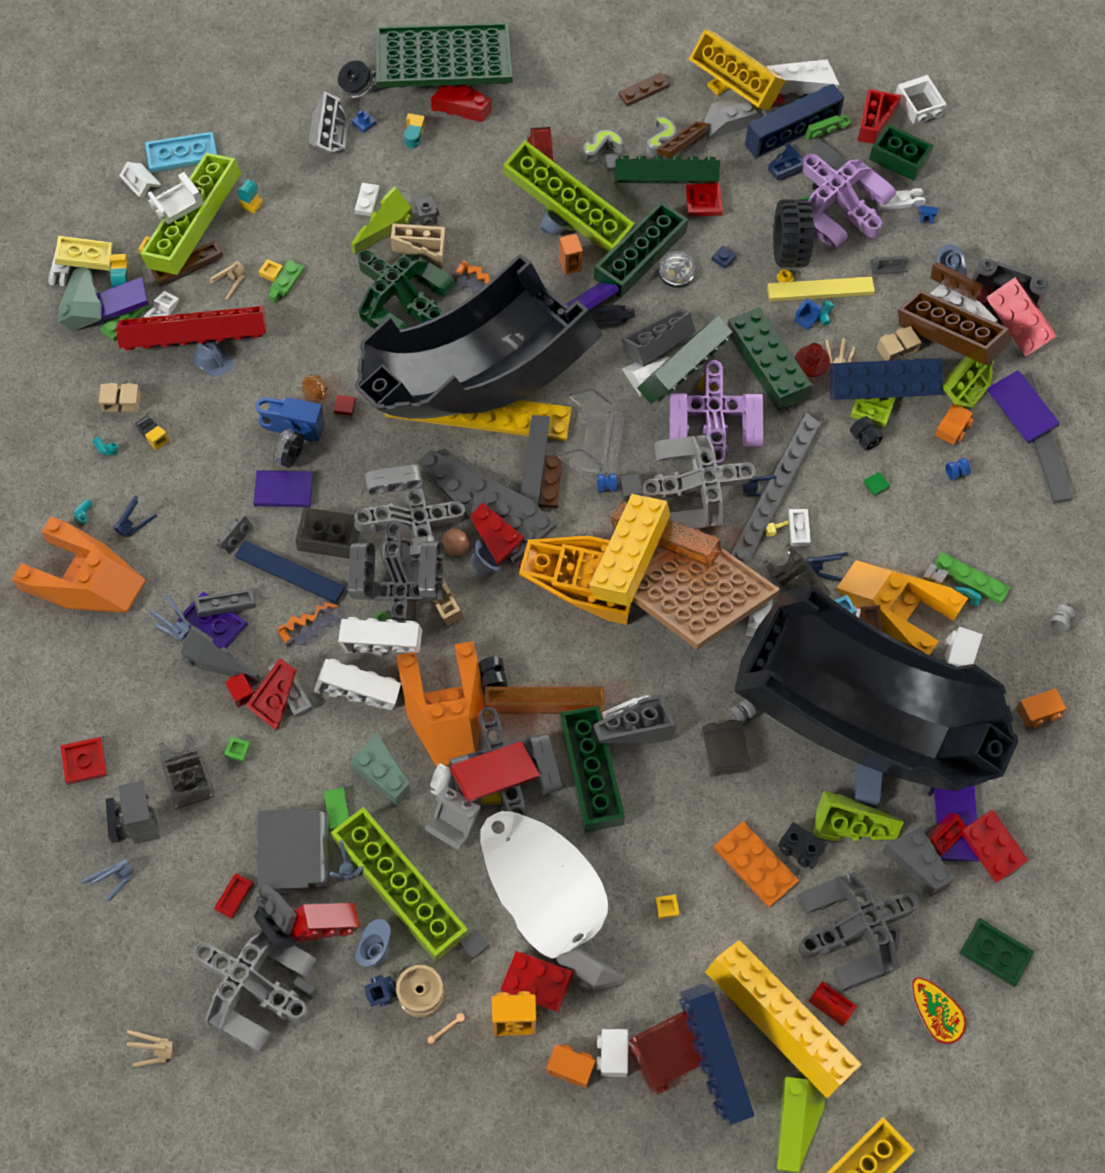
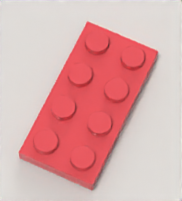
M1018 277L1013 278L986 297L1004 326L1009 328L1010 335L1025 357L1057 337Z

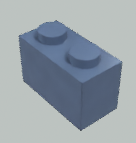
M858 763L855 771L853 800L877 808L879 802H883L884 790H881V783L884 784L886 774Z

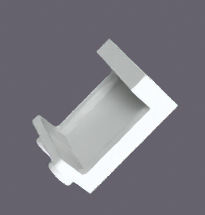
M184 172L178 175L181 183L157 197H154L151 191L148 192L150 198L148 202L153 210L156 209L155 212L159 219H164L167 224L204 205L199 191Z

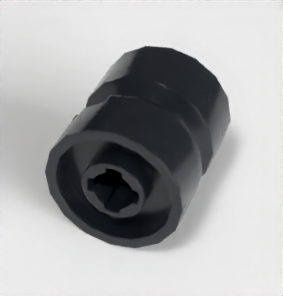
M868 416L857 420L849 430L854 438L859 440V444L865 451L876 447L884 439V435L878 428H874L875 424Z
M488 657L478 663L480 675L482 676V688L485 692L501 691L508 686L506 674L503 673L505 668L501 657Z

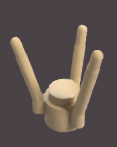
M236 261L230 267L211 277L210 284L215 283L226 275L233 280L237 279L225 298L228 301L239 283L245 278L243 275L245 268L240 262Z
M845 338L842 339L840 357L836 358L835 361H832L829 341L825 340L829 363H846L845 359H843ZM855 347L852 348L847 362L852 361L856 350Z
M127 1031L129 1035L157 1042L155 1044L132 1042L126 1044L128 1047L154 1049V1056H158V1058L136 1062L133 1064V1067L166 1063L167 1059H172L173 1041L136 1031Z

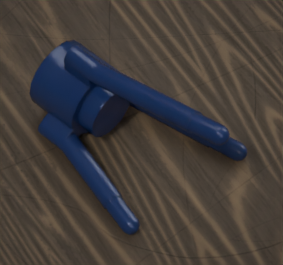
M777 476L753 477L749 483L742 484L743 492H747V496L760 497L761 493L754 492V490H758V481L776 479Z
M136 495L130 501L120 520L113 527L123 537L127 534L132 536L135 531L157 517V514H153L132 528L133 523L128 517L138 504Z
M843 552L819 557H807V572H812V576L841 581L843 578L821 573L819 570H823V562L841 560L842 556H847L849 553Z

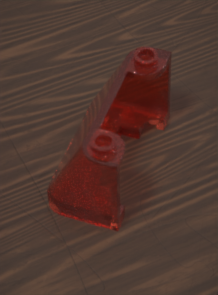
M686 1011L643 1031L628 1042V1051L651 1094L657 1092L659 1095L667 1091L671 1081L700 1067L699 1061H701V1057L693 1047L692 1041L695 1038L693 1032L690 1033L687 1028L686 1020L688 1017Z

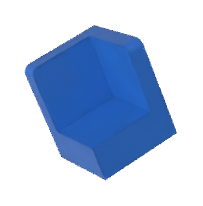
M807 298L797 309L794 321L809 330L819 319L821 307Z

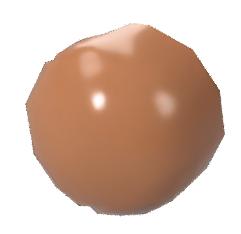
M450 529L442 535L441 541L444 544V553L448 556L463 557L470 551L471 543L469 537L460 529Z

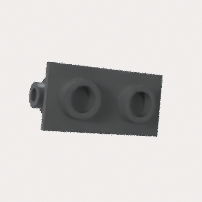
M877 256L874 259H870L872 273L907 272L906 263H908V256H892V258Z
M243 515L235 518V521L228 528L230 532L225 531L218 538L216 545L221 549L224 547L227 553L231 554L253 528L247 517Z

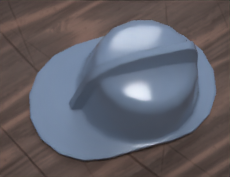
M548 209L543 210L545 215L541 222V231L558 236L565 230H576Z
M953 244L942 246L936 255L937 262L949 268L951 267V269L966 276L965 256L961 249Z
M198 343L196 354L193 357L194 363L198 367L216 377L232 370L233 360L228 353L219 348L215 343Z
M478 538L475 543V551L470 560L475 568L476 575H488L493 571L500 570V566L495 562L484 540Z
M376 919L366 926L355 954L359 965L378 968L379 965L388 959L390 955L388 942L391 929L387 921Z

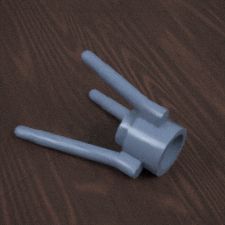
M166 595V599L182 622L177 621L172 625L154 611H150V614L169 627L170 630L155 623L157 628L173 636L176 640L183 641L187 637L191 624L184 618L170 596Z
M340 840L344 863L339 868V874L330 872V876L337 878L339 881L342 879L350 881L355 877H360L363 866L356 870L355 865L348 860L343 840Z
M124 858L120 862L118 861L114 865L81 880V883L84 884L91 881V884L94 885L112 874L118 880L122 878L123 880L107 897V901H110L123 885L132 879L130 874L134 871Z

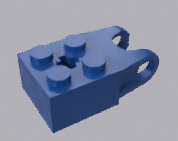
M286 397L285 400L261 398L257 401L256 410L260 414L259 423L262 428L285 434L288 437L297 431L304 435V440L319 442L325 424L322 404ZM267 403L270 405V408L262 410L260 405ZM266 417L272 422L266 424L263 422V419Z

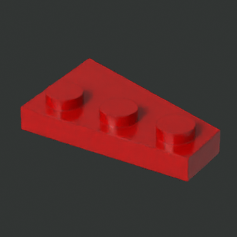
M483 502L470 515L471 520L498 566L524 540L520 533Z
M282 658L278 659L246 705L248 709L275 730H278L297 672L293 666Z

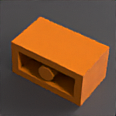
M577 234L561 237L559 239V260L564 274L582 271L583 250Z
M1056 688L1020 700L1016 707L1026 728L1031 726L1034 728L1040 727L1048 720H1051V722L1057 721L1062 718L1066 710Z
M555 1044L546 1067V1073L586 1089L596 1060L592 1059L593 1056L588 1053L581 1052L579 1054L572 1051L573 1048L568 1045L561 1044L559 1046Z

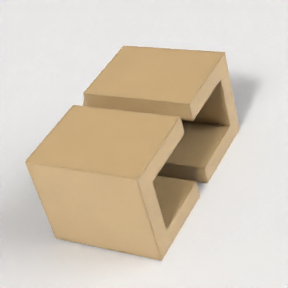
M909 326L898 329L895 334L882 336L879 339L877 350L885 361L900 360L902 357L899 353L907 357L918 352L921 341L912 327Z
M115 383L101 384L99 405L102 412H119V405H122V412H139L141 392L138 384L127 383L121 384V386Z
M444 581L442 584L443 599L434 601L443 620L449 626L463 618L464 615Z

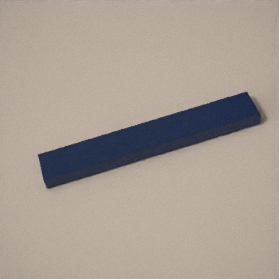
M244 540L235 554L237 559L334 604L338 602L345 590L344 585Z

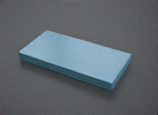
M213 132L145 142L150 172L198 165L205 153L217 155Z

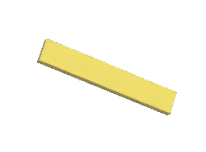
M872 277L767 284L769 302L874 295L875 292Z

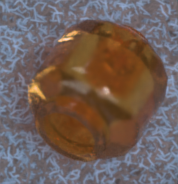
M310 374L301 382V390L310 401H316L317 399L322 401L328 395L326 393L328 385L320 375Z

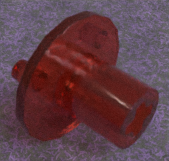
M818 343L805 346L796 353L795 360L808 377H819L829 369L830 357Z

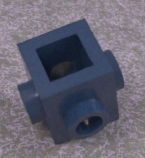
M382 974L371 978L372 983L364 986L366 998L371 1007L380 1004V1007L391 1004V999L397 996L396 982L391 979V976L383 978Z

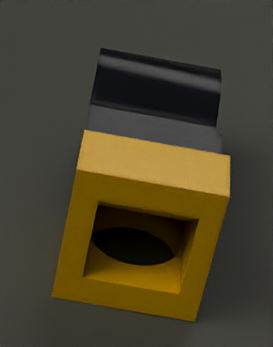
M149 415L144 416L135 423L138 431L155 451L169 442L167 433L163 428L154 423Z

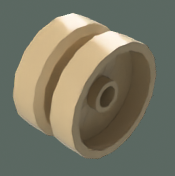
M426 965L412 966L407 968L397 981V998L406 1014L415 1018H426L433 1015L441 1007L444 1000L443 983L440 975L433 968ZM422 989L424 990L422 993H417V992H416L417 990H419V991H421Z

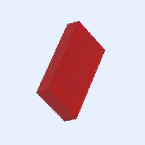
M235 873L215 905L214 910L233 919L254 883Z

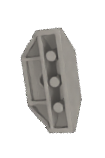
M324 91L312 115L308 142L314 147L331 154L345 149L349 122L344 109L340 105V99Z
M741 95L712 103L704 120V123L710 124V130L706 135L710 139L748 128V123L767 114V111L758 108Z
M578 947L555 958L557 966L573 971L574 975L572 978L578 981L577 984L587 991L589 989L597 991L622 985L625 981V975Z

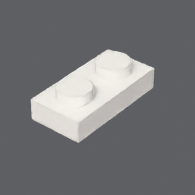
M362 183L355 207V214L371 216L378 196L379 185Z
M789 509L791 546H810L808 509Z

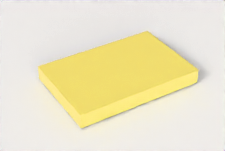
M58 236L55 264L110 271L112 243Z

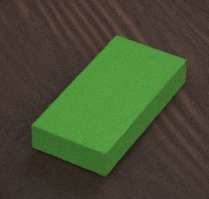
M344 787L324 791L330 831L336 829L349 818Z

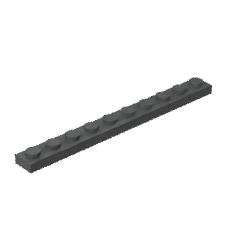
M807 413L802 416L771 476L776 475L777 478L768 480L730 552L731 555L747 565L821 422Z

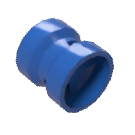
M961 458L957 462L952 461L945 465L946 473L950 480L958 479L959 476L965 477L971 473L970 465L966 458Z
M610 473L608 477L604 474H597L598 493L604 492L607 489L610 492H617L616 473Z

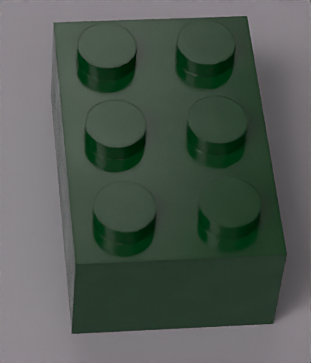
M887 124L872 146L869 160L915 181L929 160L933 145Z

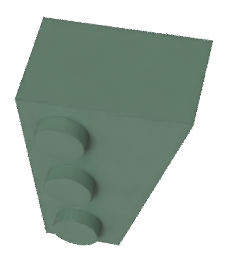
M376 733L350 761L351 768L397 806L410 792L409 783L380 736Z

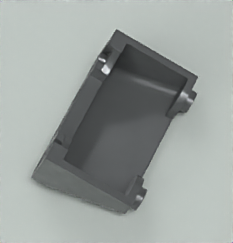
M991 259L981 260L972 277V280L983 285L982 289L984 291H987L989 284L1000 288L1013 278L1018 277L1038 308L1049 286L1048 281L1043 277Z

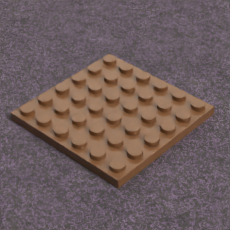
M697 530L650 560L632 601L698 650L780 594V589Z

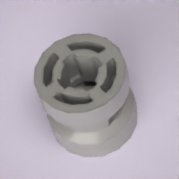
M931 563L922 579L942 585L949 572L944 569H937V565Z
M1058 605L1055 610L1056 615L1052 617L1050 624L1060 631H1067L1070 627V621L1074 619L1076 612L1067 605Z
M744 699L740 702V705L731 707L729 714L735 723L740 726L745 723L747 718L756 716V710L752 703Z

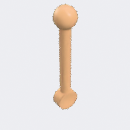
M459 1013L454 1021L434 1036H429L427 1039L428 1043L434 1044L439 1036L458 1022H463L465 1016Z

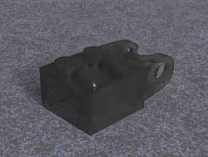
M790 544L785 545L789 554L786 564L775 566L767 559L764 561L774 583L782 593L812 584L827 596L831 595L809 563Z
M191 734L186 735V747L180 752H172L164 742L159 743L162 768L175 810L215 797L202 753Z

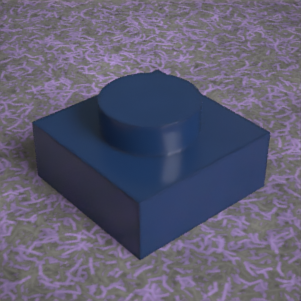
M722 245L712 256L711 260L726 269L735 260L736 254Z

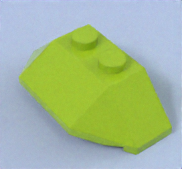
M965 357L956 365L943 381V389L955 405L973 408L987 388L991 386L992 364H994V360L986 366L969 357Z

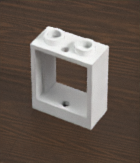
M928 75L898 84L895 94L902 95L900 105L913 125L924 123L927 120L939 118L943 115L946 103ZM924 92L933 107L917 111L909 97Z

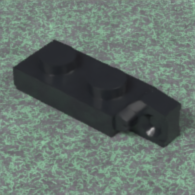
M625 305L596 306L589 310L597 325L622 324V322H626V318H635V310L625 309Z
M257 906L253 917L272 945L277 948L293 947L295 943L294 937L291 934H284L266 910Z

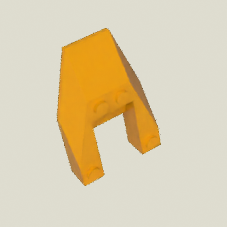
M593 536L528 540L519 571L520 576L580 609L607 621L627 625L631 605L629 607L594 599L590 588V583L610 540Z
M858 560L854 562L836 587V590L843 597L849 596L856 609H860L863 606L880 605L882 632L930 656L939 641L907 620L919 603L923 602L952 621H955L968 599L950 587Z

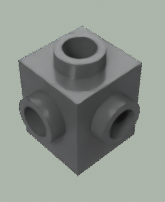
M432 196L415 199L416 210H413L415 220H419L422 226L436 224L437 216L440 213L438 205H434Z

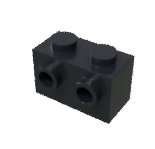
M792 822L779 841L778 847L784 855H791L796 858L798 864L802 867L812 869L828 844L795 822Z

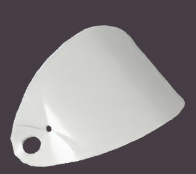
M501 811L486 819L481 828V847L490 879L502 905L514 917L517 928L527 941L545 956L556 958L560 954L572 951L581 943L594 937L601 929L607 916L608 901L600 878L579 850L549 826L521 814ZM495 821H501L505 826L504 831L500 834L492 831L491 827ZM584 934L583 938L580 941L574 943V941L579 937V935Z

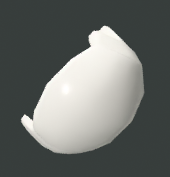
M441 763L437 766L430 784L435 789V791L431 790V793L436 796L445 786L452 789L455 784L450 767Z

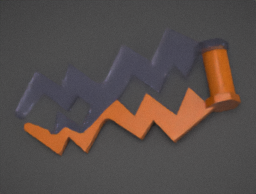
M464 260L452 274V278L459 283L461 289L471 286L473 294L490 281L488 273L482 274V267L469 266ZM467 270L468 275L476 272L477 280L485 279V284L477 286L475 278L467 280V276L461 277V275Z
M324 602V607L317 605L315 615L302 613L301 618L292 615L286 625L278 628L277 633L281 636L288 649L294 645L306 646L307 635L318 638L320 625L332 628V621L341 623L343 608L339 609L337 616L330 615L329 608H338V605ZM321 612L327 614L326 619L321 618ZM306 620L313 622L312 629L302 627L301 635L295 633V639L291 638L287 630L294 631V624L305 626Z

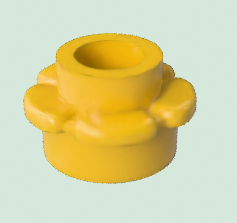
M786 269L780 270L777 274V280L779 283L793 282L794 274Z

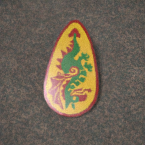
M914 977L911 980L913 1001L930 1036L942 1044H952L958 1041L966 1028V1017L963 1010L954 999L935 983L921 977Z

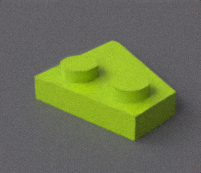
M890 397L889 400H879V398L856 399L850 417L859 420L862 417L868 416L876 426L885 428L895 398Z

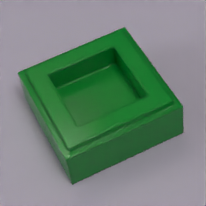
M880 472L870 476L863 482L874 497L890 487V484Z

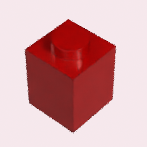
M243 673L233 675L225 682L237 708L247 704L254 695Z

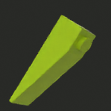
M824 790L817 806L813 835L830 841H840V838L851 837L852 841H859V837H870L872 840L897 839L904 821L843 795Z
M785 1077L783 1080L777 1170L799 1173L824 1111L825 1096L810 1080Z

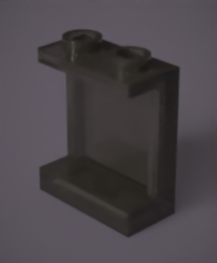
M728 720L722 724L708 723L702 726L701 737L704 739L708 758L709 777L749 772L751 764L741 721Z

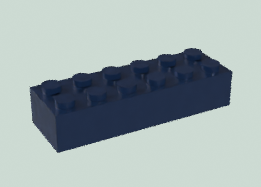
M834 84L822 87L814 93H809L807 96L797 99L786 106H782L774 112L767 113L757 120L754 119L748 123L745 146L757 159L806 135L808 126L834 116L840 117L845 97Z
M942 358L829 363L830 400L943 395Z
M704 983L681 991L682 999H679L682 1011H686L688 1017L686 1020L687 1028L690 1033L693 1032L695 1038L692 1041L696 1053L700 1054L701 1061H699V1065L703 1074L706 1073L707 1075L706 1087L709 1094H713L715 1102H712L716 1115H720L721 1119L730 1125L754 1117L753 1108L715 991Z

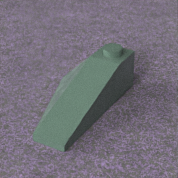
M80 267L73 271L59 306L58 322L72 331L101 320V301L97 298L96 294L98 292L94 288V279L90 268Z

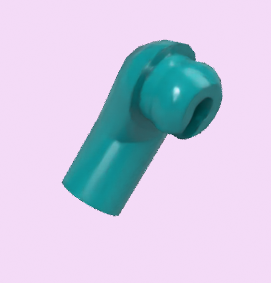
M829 300L821 305L819 317L823 326L831 323L828 313L835 308L834 303Z
M96 437L92 441L101 455L113 456L118 452V445L114 442L105 445L100 437Z
M85 499L74 510L75 522L79 525L86 524V512L93 506L88 499Z
M955 587L954 590L970 598L971 605H980L981 595L971 588Z

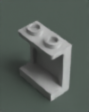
M445 786L436 797L438 804L433 818L426 824L425 830L459 851L470 837L481 806L474 802L468 803L463 795Z

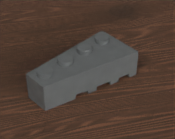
M681 308L621 338L627 358L645 367L696 331L691 313Z

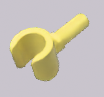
M788 520L779 524L769 523L765 529L766 536H775L777 534L776 529L789 525Z

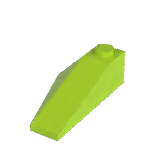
M393 187L380 202L382 204L377 213L373 212L371 214L368 226L364 225L352 241V252L354 254L390 236L392 224L408 225L412 221V207L396 187Z

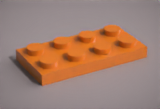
M744 821L713 846V849L768 908L799 882V879Z

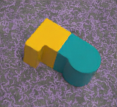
M408 113L406 118L408 129L404 132L405 145L408 148H416L423 134L425 117Z
M246 179L244 185L237 191L241 208L255 214L263 204V200L258 197L257 185L253 181Z
M126 254L110 255L111 286L113 288L128 282L129 263Z

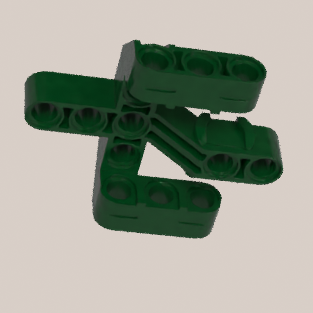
M363 250L358 254L360 271L375 281L368 288L358 309L361 320L367 322V325L375 329L389 316L399 330L409 328L402 320L382 307L394 295L405 307V312L408 315L411 314L421 323L430 321L443 314L436 301L433 299L430 301L424 297L423 292L418 293L409 280L415 277L419 283L428 286L433 293L436 292L442 297H446L456 287V282L450 275L417 253H405L393 265H390L369 250Z

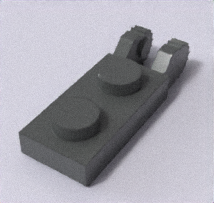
M262 885L260 887L262 896H258L256 902L259 907L266 910L284 934H291L297 917L296 913L271 886Z

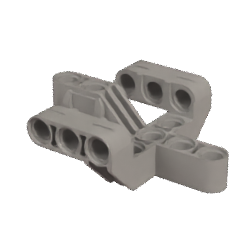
M708 434L660 440L654 443L657 461L671 460L672 462L676 459H693L695 457L697 469L681 475L680 472H674V475L670 476L658 474L653 479L645 481L642 492L645 497L663 500L672 497L682 498L684 494L700 489L703 509L670 513L667 522L668 534L718 529L723 525L721 487L749 483L754 477L756 469L753 464L748 462L717 466L714 446ZM701 457H708L710 459V462H703ZM741 470L749 471L750 476H744ZM723 472L730 473L732 478H725ZM704 475H711L713 477V480L707 481L704 478ZM665 484H671L674 489L671 491L667 490ZM647 486H652V487H654V488H655V492H654V493L648 492V491L646 490V487H647ZM707 493H714L716 495V499H710L707 496Z
M418 465L374 470L365 474L368 493L370 495H378L404 490L407 508L389 503L388 505L370 506L360 509L355 513L354 526L360 532L371 531L377 534L379 530H385L387 524L392 521L406 524L413 535V538H411L413 545H410V557H412V561H415L420 557L422 542L435 541L431 528L460 523L464 518L465 507L458 501L426 506ZM417 499L419 503L414 504L411 500ZM457 510L460 514L454 515L452 511ZM438 513L442 517L436 518L433 514ZM384 515V516H386L387 518L384 519V520H381V519L378 518V516ZM420 516L423 520L417 521L414 518ZM365 518V519H367L368 521L365 522V523H362V522L359 521V519ZM425 534L426 536L419 537L418 535ZM385 543L379 545L383 564Z
M262 930L247 942L237 959L208 943H200L195 947L194 956L198 963L224 978L213 995L205 1021L210 1026L217 1027V1030L259 1053L270 1033L233 1011L245 991L260 1001L262 1008H269L276 1012L283 1020L287 1018L294 1023H302L308 1018L307 1007L299 999L300 996L295 991H286L279 987L280 983L277 981L271 983L259 974L258 970L268 956L272 962L275 960L284 965L288 971H294L305 978L316 962V959L294 945L293 947H274ZM203 952H210V955L207 958H200ZM250 954H258L255 960H248V956ZM223 961H227V962H228V964H227V966H226L225 968H223V969H219V968H218V966H219V964H220L221 962H223ZM239 972H246L242 979H236V975ZM234 990L231 997H224L226 991ZM277 998H285L283 1004L275 1005V1000ZM295 1008H303L300 1015L295 1016L292 1014Z

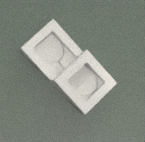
M164 291L154 300V306L143 317L170 315L177 306L179 298Z

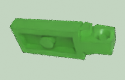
M847 114L841 117L834 116L808 126L805 137L807 140L819 139L826 133L832 134L837 129H846L851 125L852 121Z
M288 260L269 289L271 291L268 295L269 301L276 304L280 296H287L305 270L304 266Z

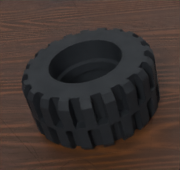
M782 199L777 203L773 224V248L775 262L779 267L804 268L811 261L814 244V214L811 203L806 199Z

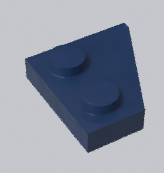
M787 144L785 151L779 153L776 159L768 165V171L776 180H780L803 170L804 159L790 144Z

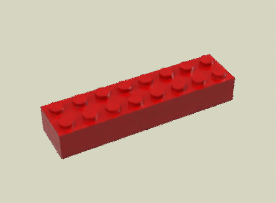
M264 305L122 319L116 325L119 349L124 348L125 351L134 350L135 347L140 346L143 349L153 348V345L160 344L161 347H168L172 343L187 345L190 344V341H197V343H206L210 339L225 341L227 340L226 338L230 337L239 340L252 335V338H259L266 334L267 329Z

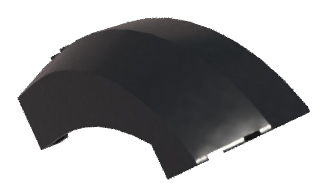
M519 254L478 292L450 311L430 321L399 330L388 316L361 341L360 349L362 351L361 358L358 360V380L355 382V389L378 411L396 417L428 419L485 412L514 403L542 388L563 373L603 335L589 309L578 300L570 307L544 286L532 263L522 254ZM515 334H520V336H521V335L524 336V337H523L524 340L522 341V340H521L519 337H517ZM510 335L508 338L519 347L517 349L513 348L507 341H503L502 338Z
M812 584L784 591L757 627L741 659L734 692L781 724L812 742L856 763L903 780L934 788L958 791L992 779L1001 778L1004 776L1019 742L1017 734L1013 732L1011 724L1013 718L1010 706L1006 704L1004 696L1006 690L1002 683L976 664L955 666L894 639L851 613Z

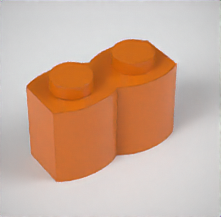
M953 403L939 424L935 436L952 445H955L957 441L961 442L966 433L964 432L965 428L969 429L974 421L971 418L973 412Z

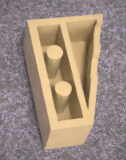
M392 224V251L400 254L417 253L433 265L443 269L446 242L445 227Z

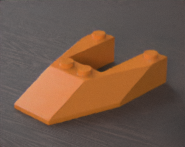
M51 516L41 531L46 541L77 555L62 579L21 563L12 577L16 587L19 590L66 609L128 613L146 580L105 544L71 524Z
M474 641L454 644L461 686L423 693L416 653L396 655L407 718L436 767L440 763L450 766L449 759L478 752L481 733L478 715L484 709L485 700Z

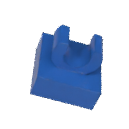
M361 110L357 113V117L352 119V124L365 133L376 125V120L366 111Z
M921 205L918 208V214H921L920 223H923L924 217L927 216L930 219L929 224H932L934 221L933 216H936L938 213V207Z

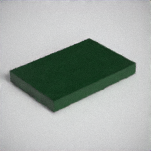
M979 918L959 954L1015 987L1035 951Z

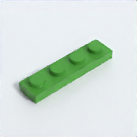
M941 552L935 563L937 569H944L949 572L948 578L967 588L973 589L1000 605L1010 589L1009 586Z

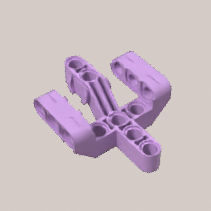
M806 155L803 162V173L819 186L808 200L813 208L814 234L828 246H831L833 250L848 238L846 231L823 212L832 203L837 201L847 221L869 238L878 237L881 231L882 220L877 216L874 208L870 209L864 204L865 201L863 199H858L852 186L856 184L858 189L865 191L872 200H876L881 205H885L896 195L894 187L870 167L862 163L860 159L849 160L836 172L817 155Z
M712 360L705 368V396H688L687 393L669 394V439L688 437V416H705L706 425L703 427V434L709 435L714 451L721 456L720 460H716L717 466L723 462L725 451H728V446L726 445L728 425H725L724 416H743V447L763 446V395L723 396V367L719 361ZM716 367L718 369V373H711L709 371V368ZM712 384L716 385L718 391H711L709 386ZM715 402L719 408L716 410L711 409L709 404ZM732 402L736 404L737 409L731 410L727 404ZM691 403H699L700 409H693ZM714 434L719 435L721 441L714 442L711 436Z

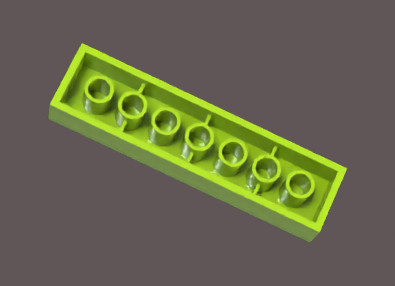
M526 140L522 142L503 164V175L607 254L634 228V222Z
M211 153L204 154L189 178L199 191L204 205L170 224H167L162 219L140 253L147 268L178 275L241 175L235 158Z
M364 807L331 832L333 841L339 848V841L343 840L348 859L357 869L363 866L361 874L435 962L439 961L468 936V929Z

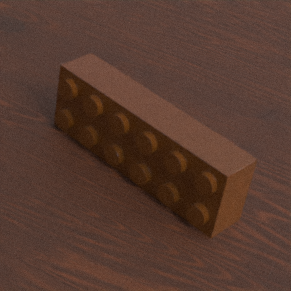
M919 290L898 309L899 326L903 328L911 326L916 334L986 366L1009 346V328L925 291Z

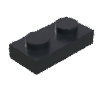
M114 797L106 798L108 838L111 843L120 842V835H123V827L118 821L119 813H122L121 805L117 804Z

